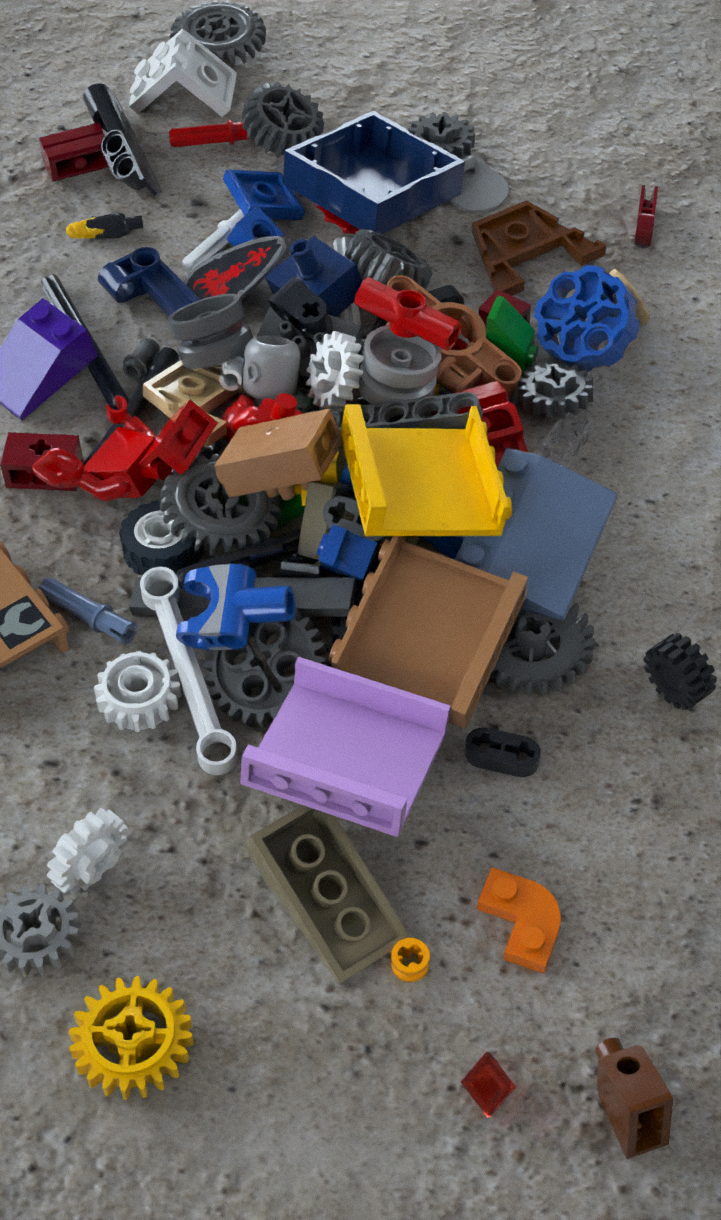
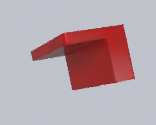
M190 399L169 419L139 464L146 468L154 459L159 457L182 475L189 468L218 422Z

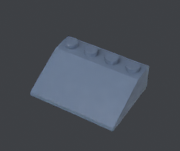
M506 448L497 470L503 474V488L506 497L511 498L512 515L505 522L502 536H465L454 560L507 580L510 579L513 571L527 576L528 594L520 610L564 621L617 500V493L541 455Z

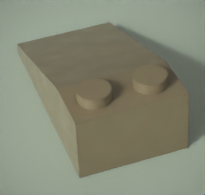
M302 805L252 834L244 845V848L269 888L338 984H341L390 953L399 940L411 938L336 816Z

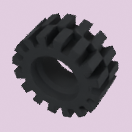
M680 633L669 635L645 653L646 656H644L643 661L647 664L644 666L645 672L651 674L648 679L651 684L655 683L658 688L655 690L658 694L663 693L665 695L664 700L668 703L673 701L675 708L679 709L682 707L683 710H687L715 690L716 685L714 684L717 682V677L712 675L715 671L713 665H708L706 662L709 660L706 653L701 655L699 652L701 647L697 643L691 645V639L687 636L682 638Z

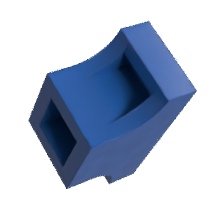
M332 524L329 534L324 533L317 550V555L320 556L318 561L325 570L364 582L379 547L374 541Z

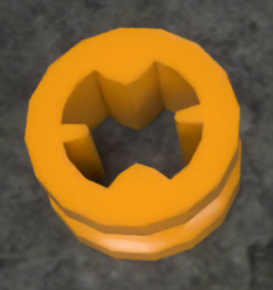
M416 938L399 940L391 951V969L394 975L405 982H416L427 975L430 961V951L427 945ZM413 953L418 955V964L411 962L408 967L403 965V956L409 958Z

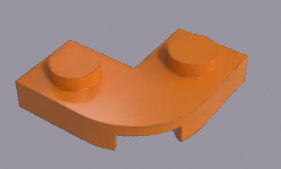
M491 867L478 900L477 910L515 923L504 951L503 960L544 974L560 929L561 914L558 903L554 896L539 883Z

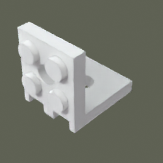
M181 29L167 43H160L155 49L153 56L148 60L143 59L134 71L136 78L130 89L132 95L129 107L137 114L175 81L179 82L221 117L226 115L231 109L237 72L184 29Z

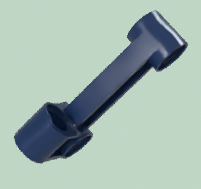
M151 247L138 248L116 261L107 263L98 274L99 284L118 303L127 302L147 293L168 316L178 309L200 300L160 259L159 252Z

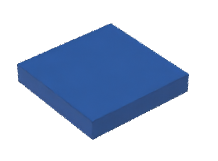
M225 171L223 181L244 216L258 206L269 219L302 220L305 210L292 189L283 184L281 172Z

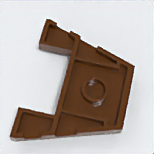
M527 200L475 221L472 224V234L493 291L500 290L511 296L524 291L525 281L512 267L560 246L582 266L605 256L606 245L599 240L593 243L584 238V232L576 227L566 228L558 223V217Z

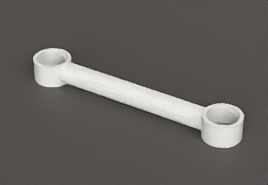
M166 567L151 568L143 574L140 580L142 599L147 607L156 611L175 669L178 672V677L199 735L196 745L199 765L208 774H226L237 763L236 741L232 734L223 730L220 726L194 649L182 644L176 638L177 626L183 622L177 604L180 598L177 575ZM156 582H167L173 586V589L164 596H153L147 592L148 588ZM213 743H223L231 749L230 755L222 761H210L202 754L205 748Z

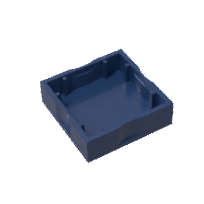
M371 111L342 124L339 128L329 133L315 136L286 149L283 184L360 230H373L376 233L384 234L461 195L465 161L441 147L413 135L404 127L377 112Z

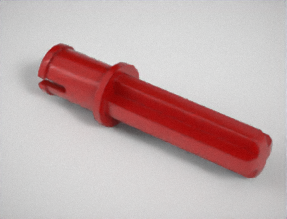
M227 120V123L172 128L169 130L171 147L229 142L230 145H234L235 141L253 139L247 138V131L242 128L243 122L232 123V120Z

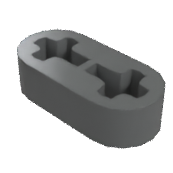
M337 496L327 501L323 508V520L330 528L332 524L340 526L358 536L374 541L378 545H382L386 539L390 540L392 537L365 536L356 500ZM345 507V510L354 516L353 522L347 519H340L338 523V519L334 517L335 511H342Z

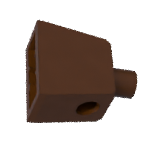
M609 1038L602 1041L595 1048V1053L599 1059L597 1092L626 1159L669 1145L673 1097L644 1048L635 1045L624 1049L618 1038Z

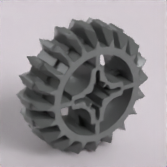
M276 82L273 86L265 83L263 87H256L250 93V96L247 97L242 110V128L247 131V138L255 139V147L262 146L265 148V154L271 151L278 158L280 155H285L286 149L315 136L322 135L325 124L323 122L324 113L318 110V103L310 101L311 95L304 96L301 94V88L294 90L291 89L290 84L282 87L279 82Z
M361 229L356 232L347 245L348 249L344 254L345 257L356 264L360 276H363L365 279L370 277L387 286L390 278L403 275L413 279L425 290L430 283L429 280L433 273L425 259L419 257L418 253L410 250V247L404 246L400 241L393 240L390 236L387 237L373 230Z

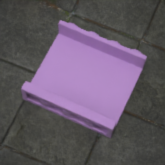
M298 657L295 663L294 685L259 747L248 744L242 754L240 784L398 837L446 736L451 706Z

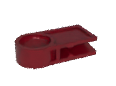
M642 185L635 245L651 246L658 186L654 187L651 199L646 200L645 185Z

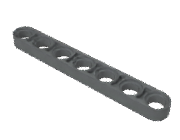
M471 392L361 405L364 420L369 419L365 424L366 428L465 429L470 411L464 414H457V412L468 406H477L480 418L482 419L483 417L479 398ZM345 408L330 409L339 431L341 430ZM438 411L436 415L430 418H422L428 412ZM403 415L400 420L388 423L391 418Z

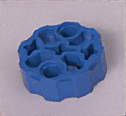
M585 265L578 271H564L551 281L549 290L542 298L538 299L534 317L538 321L537 338L542 347L556 360L565 362L569 368L573 365H578V372L583 370L589 372L593 368L600 366L610 367L623 358L624 350L637 337L640 321L636 317L637 300L618 277H613L606 273L602 267ZM575 289L574 294L571 297L566 298L567 294L571 290ZM614 293L616 294V297H617L616 299H617V301H618V303H617L616 305H615V301L613 300V299H614V297H613V294H614ZM608 340L607 345L603 349L598 350L599 345L603 341Z

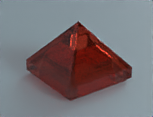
M485 1052L461 1081L487 1118L496 1112L516 1088L490 1052Z

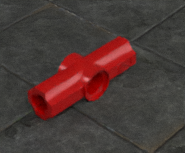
M367 277L361 283L355 295L354 304L390 322V330L397 336L403 338L418 336L449 351L455 345L461 333L462 324L459 321L427 306L426 298L417 291L401 290L398 292Z

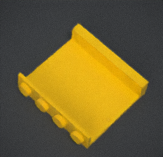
M345 404L340 436L365 536H502L505 522L512 515V501L510 497H506L503 488V474L497 470L495 449L493 446H489L487 425L484 421H481L477 406H471L466 429L366 428L361 405Z

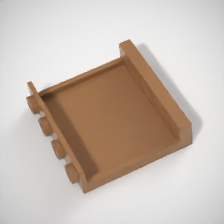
M393 536L391 541L386 539L382 544L378 556L380 563L375 573L370 572L367 575L362 588L364 596L359 606L353 605L346 619L347 631L342 640L337 639L334 642L330 651L329 661H331L332 668L450 705L448 722L466 729L528 594V577L513 571L510 579L507 580L405 542L403 536Z

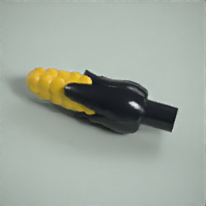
M115 212L99 217L91 216V219L71 223L67 226L66 233L70 238L76 239L121 238L127 234L128 230L143 228L142 216L125 217L124 214Z

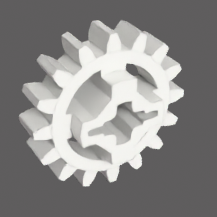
M333 331L332 335H324V343L317 342V353L311 354L309 367L307 368V372L311 373V378L306 382V386L312 387L308 396L314 398V405L326 409H337V407L344 408L346 400L352 401L353 388H359L360 375L363 374V370L359 369V364L364 360V356L358 355L362 346L359 343H355L356 337Z
M100 808L95 815L92 812L87 813L85 819L76 821L74 829L69 833H64L59 839L56 848L52 851L56 857L47 864L51 869L47 877L65 894L70 892L76 895L80 888L86 891L90 885L101 879L102 874L107 869L113 868L122 853L119 846L127 841V837L123 835L128 830V827L123 824L124 821L110 809L106 811Z

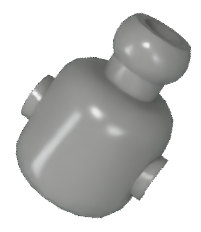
M257 336L252 338L246 345L242 387L249 395L256 398L254 406L259 407L265 398L276 400L279 394L287 393L293 396L298 386L301 353L294 341L278 336Z

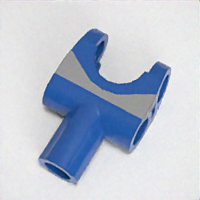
M242 564L213 565L191 570L185 576L184 589L192 595L206 597V599L211 601L203 613L189 618V621H183L178 624L176 638L182 644L198 649L232 650L243 648L248 641L250 623L291 621L294 618L296 612L294 591L291 586L255 588L256 571Z

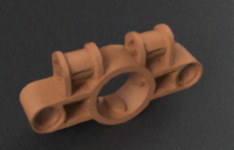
M398 275L390 278L387 283L388 287L398 292L401 290L417 291L424 295L427 306L459 321L462 324V336L470 342L464 350L456 351L450 349L446 351L441 348V363L436 376V384L441 383L450 392L456 393L499 381L507 392L508 402L511 401L521 378V368L513 359L486 339V328L481 317L465 305L453 302L441 303L407 276Z

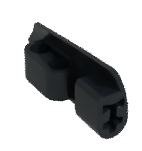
M102 83L89 86L83 93V100L94 123L99 122L101 128L107 132L102 140L101 148L113 175L134 190H141L147 187L153 196L162 192L160 185L118 98L109 87Z

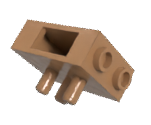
M330 408L239 427L214 465L217 479L223 484L228 497L266 491L268 497L273 498L280 494L283 500H290L296 494L293 485L301 484L303 489L308 491L309 483L322 480L342 444L340 431Z

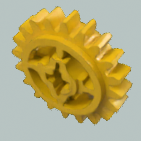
M135 976L131 987L126 988L122 979L116 978L115 991L110 992L107 987L100 985V1000H95L89 996L84 998L89 1012L75 1011L74 1017L80 1027L69 1029L71 1041L75 1042L69 1047L72 1059H78L75 1063L78 1074L84 1075L88 1073L86 1078L89 1087L94 1088L102 1082L104 1095L107 1097L114 1092L116 1087H120L123 1100H128L131 1089L137 1087L140 1095L146 1098L148 1094L147 1085L149 1083H153L161 1091L164 1090L162 1076L167 1074L177 1079L179 1072L175 1062H189L188 1051L184 1047L192 1046L194 1043L192 1033L188 1031L193 1027L190 1015H183L186 1012L183 999L174 1001L173 988L168 987L159 994L157 979H153L146 988H142L140 977ZM143 1011L156 1015L167 1028H156L155 1021L145 1018ZM107 1046L109 1053H113L120 1058L119 1064L105 1059L97 1051L96 1047ZM153 1055L149 1059L143 1061L146 1057Z

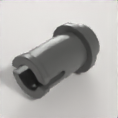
M151 338L142 339L135 351L124 358V373L129 378L135 380L145 377L148 373L149 365L160 351L159 344Z

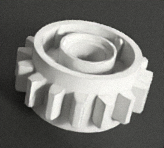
M141 651L128 654L123 653L114 661L107 662L105 671L99 672L97 675L99 684L94 686L98 711L99 713L104 712L107 723H117L120 730L127 728L140 732V730L148 728L154 729L163 720L168 721L171 710H177L179 707L177 697H181V687L178 672L176 669L171 670L168 659L162 661L157 657L156 653L152 652L149 654Z

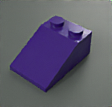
M44 298L19 317L0 347V404L22 421L97 358V352L87 329Z

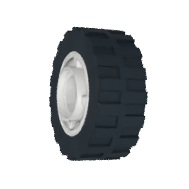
M158 500L139 505L137 509L130 511L128 517L123 519L121 523L122 529H120L119 535L123 556L128 567L132 568L138 575H143L154 567H166L176 574L179 569L197 564L200 560V555L203 554V545H201L198 551H195L196 537L194 536L189 538L185 544H182L184 529L179 530L174 535L171 534V525L174 520L167 524L164 523L163 517L165 512L160 510L161 501Z

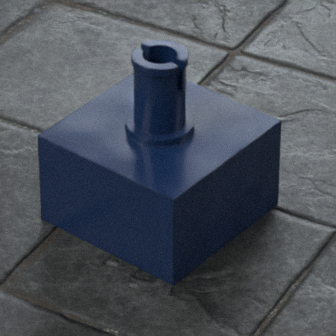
M315 236L308 241L306 239H299L293 242L289 248L291 256L265 277L273 295L292 277H297L309 290L326 303L327 314L334 317L340 315L354 303L355 295L363 282L354 262Z

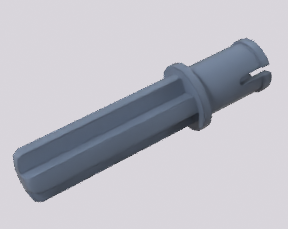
M51 577L45 578L39 586V589L49 602L90 624L91 630L96 633L102 631L123 645L130 643L136 635V632L129 628L136 630L137 624L113 612L110 605H100Z

